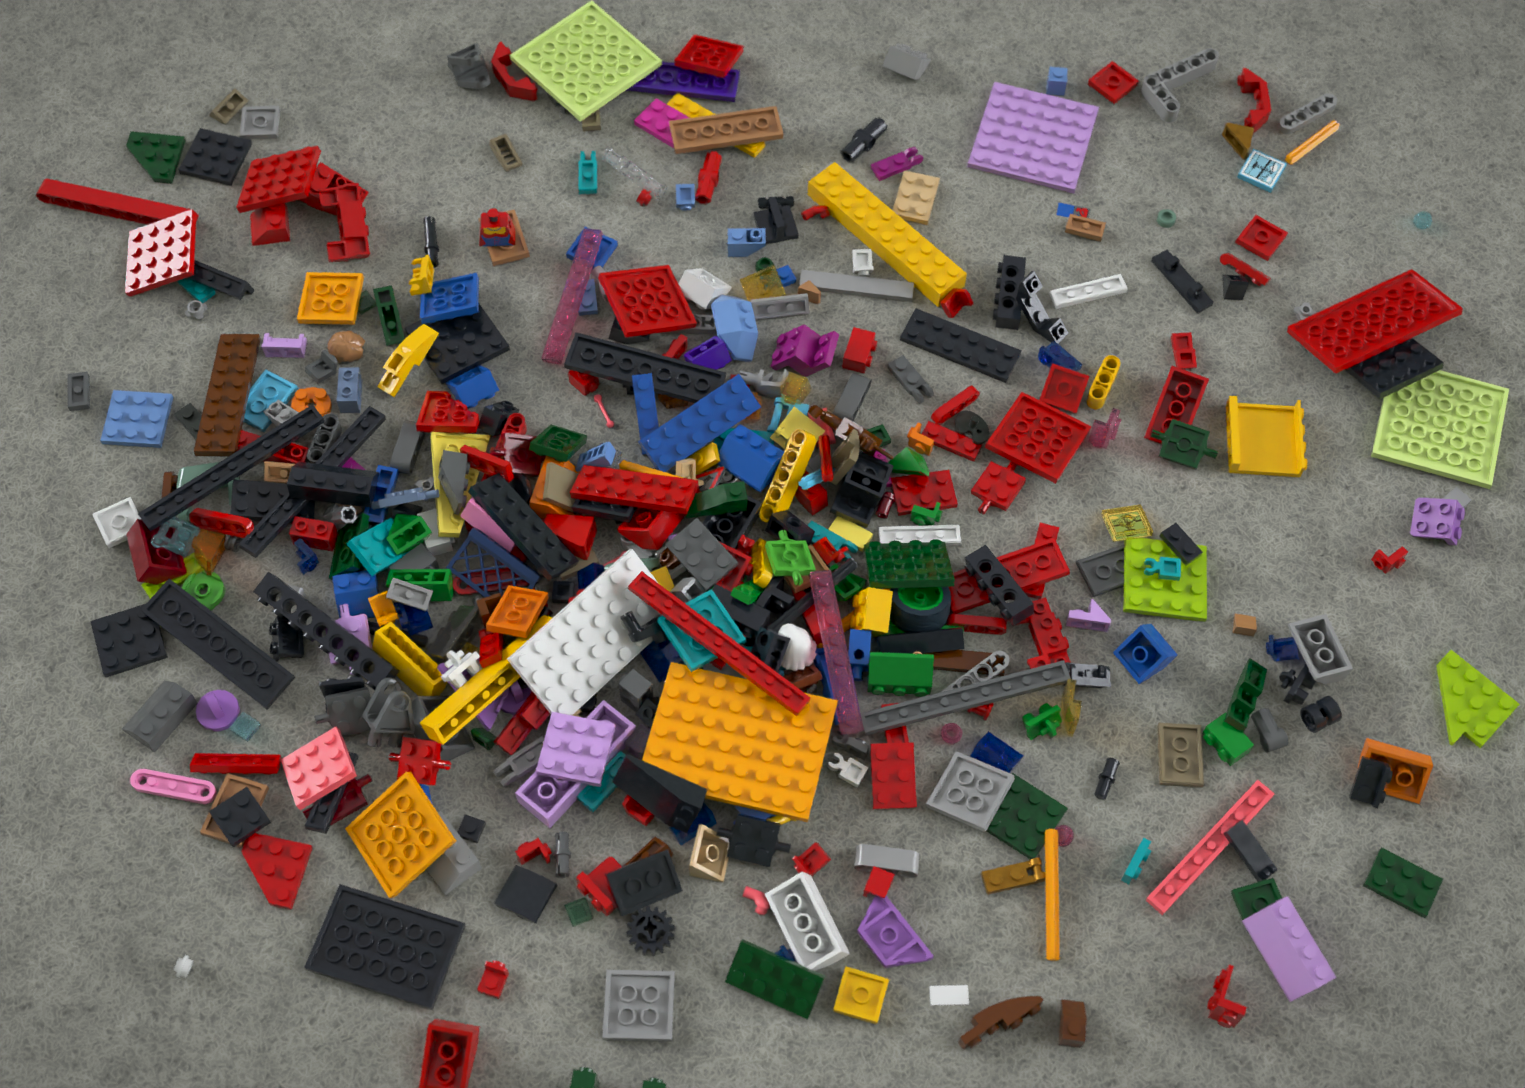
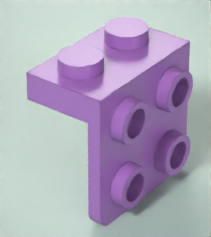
M1419 497L1415 500L1410 534L1413 537L1444 539L1448 545L1457 546V541L1461 538L1462 534L1460 522L1464 519L1465 510L1458 500Z

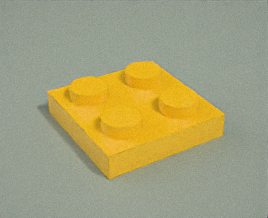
M845 966L833 1012L877 1024L889 979Z

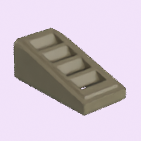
M507 134L490 139L489 146L506 172L522 166V162ZM505 150H509V152H506V153H504V154H501V152H503V151H505ZM509 155H512V157H510V158H508V159H504V157H507V156H509ZM510 161H516L513 164L507 165V163Z

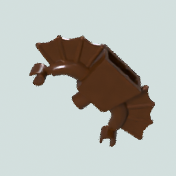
M817 405L811 406L808 410V413L813 418L817 419L820 416V419L836 430L835 434L844 440L853 429L857 430L860 441L859 449L864 453L874 456L877 451L891 460L894 458L879 447L883 440L846 417L841 419L828 411H823Z

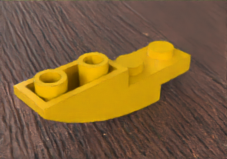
M425 324L413 331L395 349L383 366L387 371L377 387L395 397L414 364L420 366L439 333Z

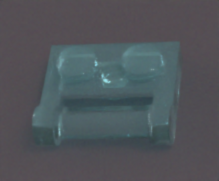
M173 517L161 525L158 533L153 536L151 544L154 547H164L186 557L200 528L177 517ZM169 527H174L176 530L172 538L165 537Z

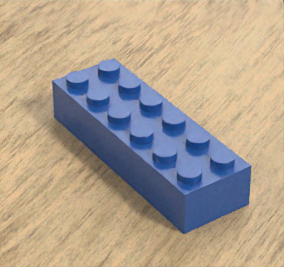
M738 374L638 442L655 468L666 472L676 465V461L684 460L761 408L740 374Z

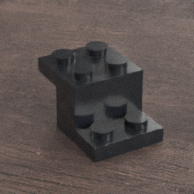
M859 450L856 463L845 474L840 483L830 513L867 528L874 509L883 496L893 465Z

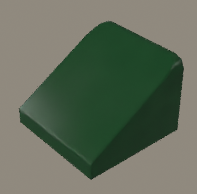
M482 727L471 730L473 740L490 751L495 745L494 741L497 737Z

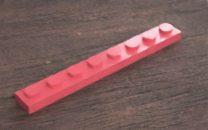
M1257 780L1146 898V901L1163 915L1230 844L1223 833L1238 821L1243 820L1247 825L1275 794Z

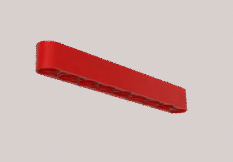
M44 179L36 193L37 199L43 203L146 225L191 210L189 208L52 179Z

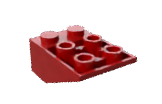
M320 162L315 170L308 197L299 200L312 208L336 215V208H320L319 188L337 187L354 182ZM359 186L363 203L369 192Z

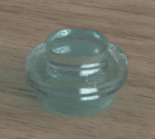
M1421 211L1414 216L1413 223L1420 229H1427L1432 224V216L1426 211Z

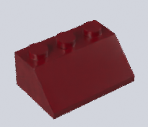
M137 519L126 534L137 582L157 585L166 582L168 579L185 575L187 571L175 525L162 524L150 532L141 519Z

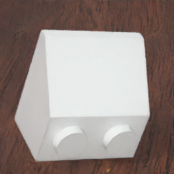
M702 268L685 270L679 282L685 299L694 301L696 306L702 310L711 309V304L722 294L726 295L732 288Z

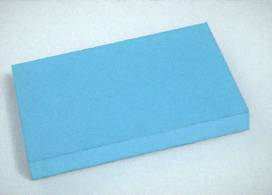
M265 370L250 388L243 422L265 432L272 422L263 411L277 400L287 404L299 389L298 386Z

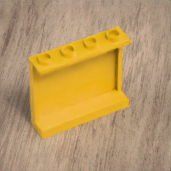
M1229 396L1225 405L1229 473L1301 477L1303 471L1307 469L1308 462L1307 459H1304V453L1306 452V442L1303 441L1305 425H1302L1304 408H1301L1300 400H1297L1295 406L1238 403L1237 396Z

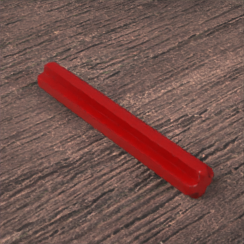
M820 435L819 448L822 480L824 482H831L833 480L830 440L828 435Z

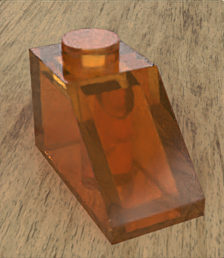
M201 529L198 536L193 538L192 548H194L195 558L205 573L211 576L225 552V534Z

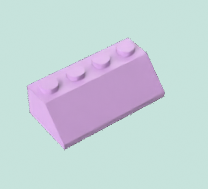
M1288 896L1242 920L1290 1002L1336 978Z

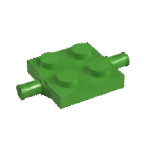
M781 530L778 532L780 540L766 541L765 549L774 576H792L794 584L799 586L803 583L801 576H813L816 569L807 542L791 540L788 538L786 530L784 532Z

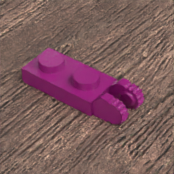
M913 146L907 148L904 152L902 151L872 163L871 170L877 179L881 181L904 172V170L911 169V167L920 164L924 159L921 154L915 156L918 153V149Z

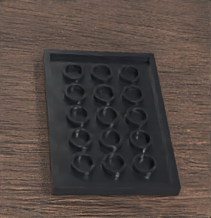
M339 884L304 968L307 971L433 1011L466 925L457 920Z

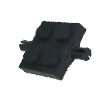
M737 813L735 824L731 830L718 827L716 836L729 838L728 858L770 867L776 850L789 853L791 844L778 841L780 823Z

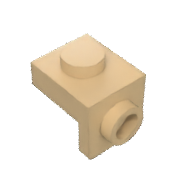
M688 458L676 461L677 476L698 480L699 486L704 485L703 480L696 479V459Z

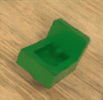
M936 503L934 511L914 505L910 521H913L918 526L934 525L935 521L939 522L943 511L940 510L941 503Z

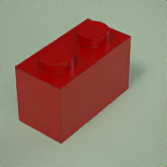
M853 327L843 356L842 368L865 374L866 368H870L873 356H871V353L875 352L877 348L876 332Z

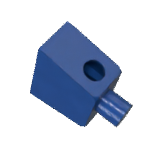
M850 629L847 670H851L850 680L863 681V673L868 672L872 631Z

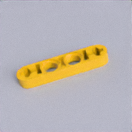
M759 538L753 545L751 552L752 564L754 565L753 582L761 588H765L773 576V571L765 549L766 541Z

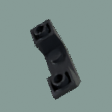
M1031 271L1020 282L1016 300L1032 329L1052 344L1058 345L1069 333L1060 318H1049L1036 295L1043 286L1035 271Z

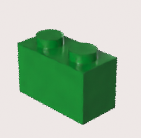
M1225 712L1209 723L1202 734L1206 743L1218 751L1220 759L1231 766L1250 753L1254 744L1243 732L1224 722Z

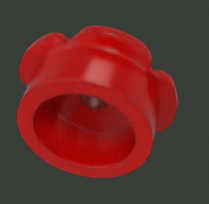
M643 189L636 201L640 203V206H643V204L647 206L653 196L650 195V190Z

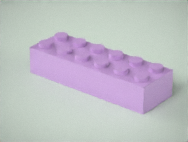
M604 700L587 717V719L613 723L616 726L606 765L637 736L636 725ZM535 771L515 794L518 803L548 828H551L577 800L576 796L587 784L537 775Z

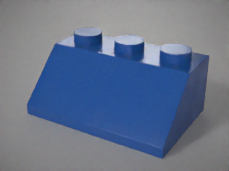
M740 424L726 436L719 451L720 462L717 465L720 467L724 466L726 471L761 492L772 482L784 451Z

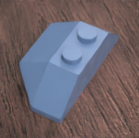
M722 294L711 304L717 336L725 342L727 350L732 353L731 356L734 360L751 362L758 337L752 304L750 301Z

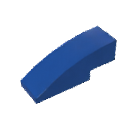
M382 465L377 466L376 472H379V478L373 498L374 502L384 499V494L394 492L399 475L398 469ZM372 506L371 508L365 507L364 513L369 515V522L380 524L384 522L389 506L386 509L380 508L375 510L372 509Z

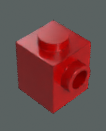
M573 370L568 372L569 383L584 396L597 390L599 377Z

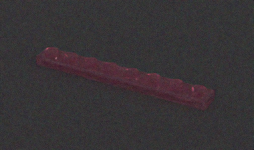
M583 229L541 357L545 363H562L602 240L603 233L601 230Z
M831 570L812 571L809 573V579L834 700H838L836 711L841 735L862 733L864 727Z

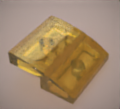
M1067 679L1061 697V714L1068 736L1073 737L1079 722L1082 701L1074 700L1076 680Z

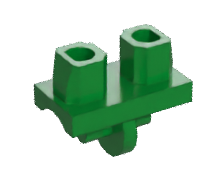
M1045 703L1040 706V715L1037 717L1032 713L1024 715L1022 720L1026 728L1027 737L1032 740L1039 735L1044 736L1048 734L1051 738L1056 736V728L1062 723L1060 717L1061 708L1058 705L1052 707Z

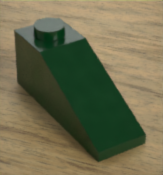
M392 285L373 289L386 346L402 343L405 337Z
M744 481L722 484L695 494L687 514H685L686 518L747 511L748 498Z

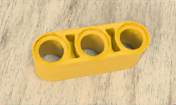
M1108 355L1104 358L1091 385L1086 401L1091 409L1097 410L1103 407L1117 377L1121 362L1114 355Z

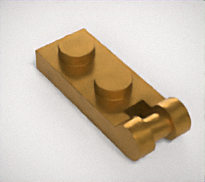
M1033 858L1029 861L982 871L981 876L987 895L1044 882L1045 872H1042L1041 858ZM1033 869L1034 875L1028 876L1027 870Z

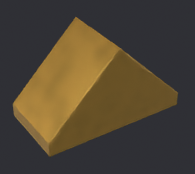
M1228 122L1225 124L1222 136L1244 160L1247 158L1254 128Z

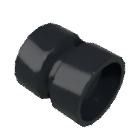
M1325 696L1317 700L1315 704L1311 703L1300 710L1303 723L1312 733H1316L1326 728L1327 725H1332L1342 719L1339 705L1330 696Z

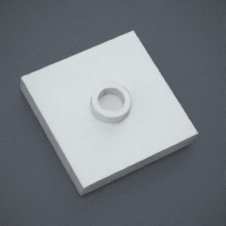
M131 497L92 514L108 548L127 541V532L137 519H141Z

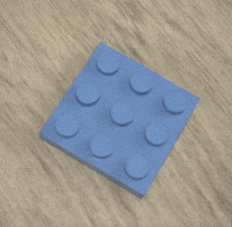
M113 390L100 440L101 443L161 448L173 401L172 394Z

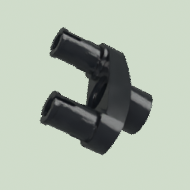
M632 611L620 617L629 631L628 635L632 642L652 637L655 644H659L668 639L657 622L658 618L663 616L661 614L643 626L639 625Z

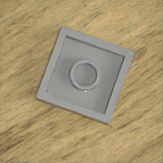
M243 107L240 137L246 139H278L280 107Z

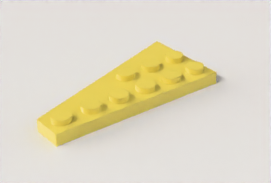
M431 432L434 489H438L440 494L439 498H435L438 537L459 538L464 519L460 516L464 507H461L459 515L454 514L438 478L443 450L460 453V448L463 445H467L486 452L491 435ZM471 467L468 475L465 474V479H468L467 491L463 493V495L467 496L466 505L472 497L468 490L476 484L480 472Z

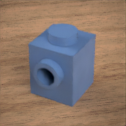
M1049 67L1047 95L1064 96L1068 68Z

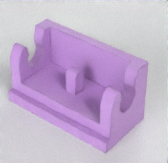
M265 333L262 349L265 357L304 358L307 339L304 338V334H300L299 339L272 338L269 337V333Z

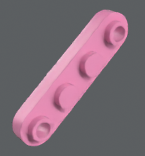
M139 769L130 778V783L136 791L199 804H209L217 795L216 788L211 782L190 777ZM146 779V783L141 785L140 782ZM205 791H209L207 796H202Z

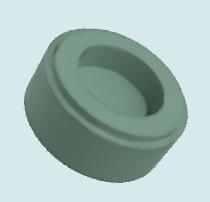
M1164 209L1158 213L1157 223L1160 226L1169 228L1175 224L1176 215L1173 211Z

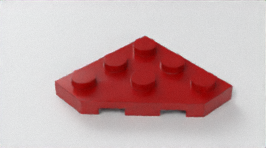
M427 391L416 423V430L427 433H476L479 425V415L476 412H470L461 401H455L447 391Z
M255 833L245 840L241 853L269 904L292 910L313 847L309 844Z

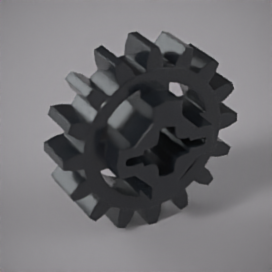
M649 906L646 907V912L638 909V916L631 915L633 923L627 922V928L631 930L626 931L627 937H632L629 940V944H636V952L643 949L644 956H646L648 951H651L652 956H655L656 950L664 953L663 946L665 945L670 948L671 943L669 939L674 940L675 938L674 934L671 933L675 931V925L671 924L673 922L672 917L666 918V910L659 913L657 906L654 911H651ZM653 918L659 919L661 922L658 923ZM645 919L642 925H638L642 920ZM649 923H651V927L653 928L652 939L650 938V934L648 932ZM661 936H664L661 941H659L658 943H656V941H657ZM639 939H644L648 944L641 942Z

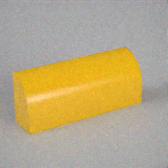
M392 622L375 631L372 650L400 670L396 676L418 696H440L447 682H444L441 678L442 674L437 669L438 664Z

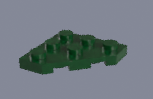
M131 131L126 147L154 182L172 184L186 140L184 136Z

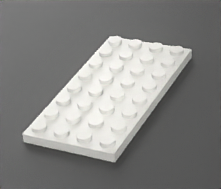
M629 549L507 658L550 714L557 712L573 715L653 641L652 637L638 642H632L628 635L629 631L620 618L625 613L632 611L639 625L643 626L660 614L628 590V585L641 571L656 581L633 549Z

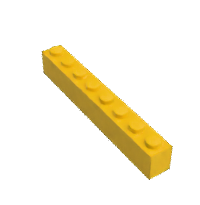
M543 615L535 622L527 638L518 637L503 650L501 661L482 668L425 717L420 724L429 739L444 745L521 676L507 658L548 623L552 617Z

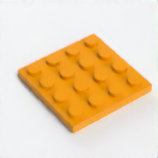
M405 772L345 828L389 898H395L456 842V839L411 772Z

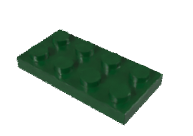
M742 939L725 983L808 1020L825 975Z

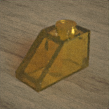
M789 372L781 391L784 401L791 405H795V403L801 405L811 391L808 378Z

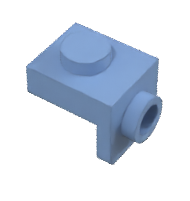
M676 184V207L680 208V210L688 211L691 210V207H695L694 184Z

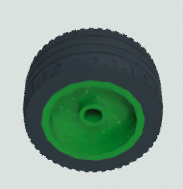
M949 587L890 588V591H893L890 619L901 631L908 633L938 630L946 623L951 606Z

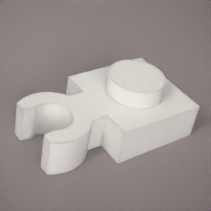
M834 753L833 758L838 760L839 763L833 764L829 762L828 768L832 771H840L839 778L858 788L868 772V767L851 757L846 762L841 754Z

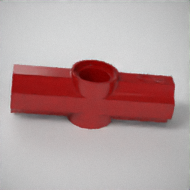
M716 151L706 154L703 168H700L698 187L695 194V201H698L699 204L706 205L711 203L714 188L718 185L722 155Z

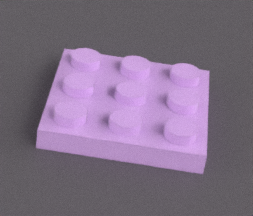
M552 712L536 774L600 787L616 728L615 724Z

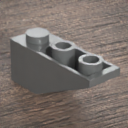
M443 450L438 478L454 514L459 515L461 507L465 508L467 496L463 495V493L467 491L468 479H465V474L468 475L470 463L467 462L468 454Z

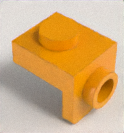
M388 591L368 598L379 626H385L389 622L394 623L399 618L392 600L386 598Z

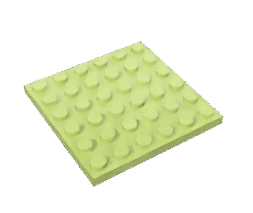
M592 0L510 55L511 60L579 121L591 115L662 65V60Z
M1441 370L1383 398L1371 457L1490 489L1493 483L1509 389Z

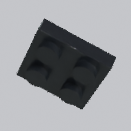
M245 787L209 811L233 848L271 823L248 787Z

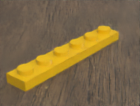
M677 93L667 103V105L689 118L716 115ZM765 142L736 145L734 147L755 158L765 147Z

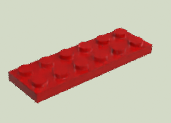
M583 465L570 491V495L574 499L687 514L699 483L698 480Z
M1055 538L997 557L1023 591L1070 575V570ZM965 569L953 573L955 579L954 587H949L951 592L950 609L953 614H959L990 603L989 595L986 591L982 592L979 589L974 576L970 577ZM984 570V571H982V572H983V573H988L989 570Z

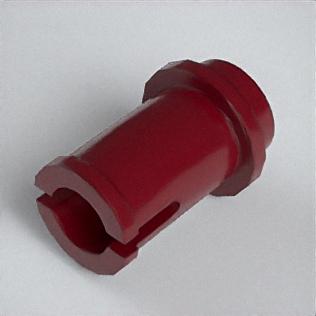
M883 493L875 513L876 516L887 519L891 505L895 503V496L892 493Z

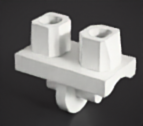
M450 650L446 654L449 660L444 663L450 669L441 678L444 682L449 681L455 688H460L467 682L462 674L465 669L471 676L482 669L477 660L480 657L477 652L473 654L469 652L460 659L464 655L462 650L457 653Z

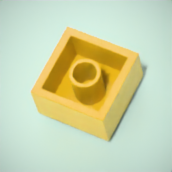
M868 587L856 593L852 602L855 610L850 620V627L857 630L872 631L871 637H878L888 633L893 591Z

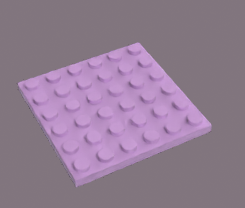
M994 82L967 167L1074 193L1099 107Z

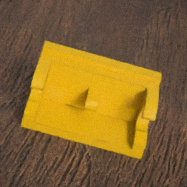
M429 255L412 261V265L421 264V267H417L412 271L413 278L409 281L411 296L432 292L434 268Z

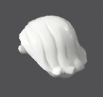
M790 623L782 625L778 632L791 639L781 666L793 671L798 669L804 670L805 666L812 665L817 655L815 653L816 642L812 640V637L809 636L805 629Z

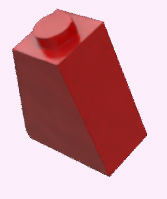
M547 514L544 523L574 556L588 560L597 533L594 516Z

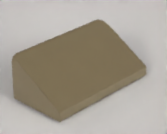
M234 88L211 111L209 116L226 125L249 100Z

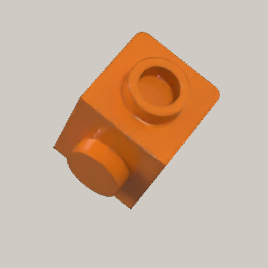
M918 422L915 428L911 427L907 434V438H909L908 446L919 454L929 456L933 450L934 440L920 434L922 424Z

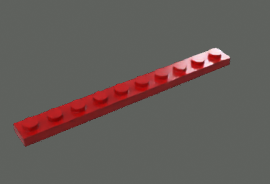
M641 571L628 585V590L795 716H798L810 702L811 698L644 572Z

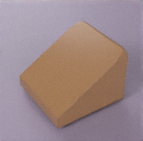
M810 280L798 287V294L807 293L809 302L820 304L821 291Z
M1235 613L1233 633L1254 637L1257 631L1256 617Z

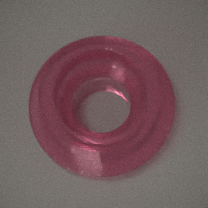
M948 723L943 726L941 737L946 743L955 744L962 738V729L955 723ZM950 731L954 732V733H955V736H954V737L949 736V735H948V732H950Z

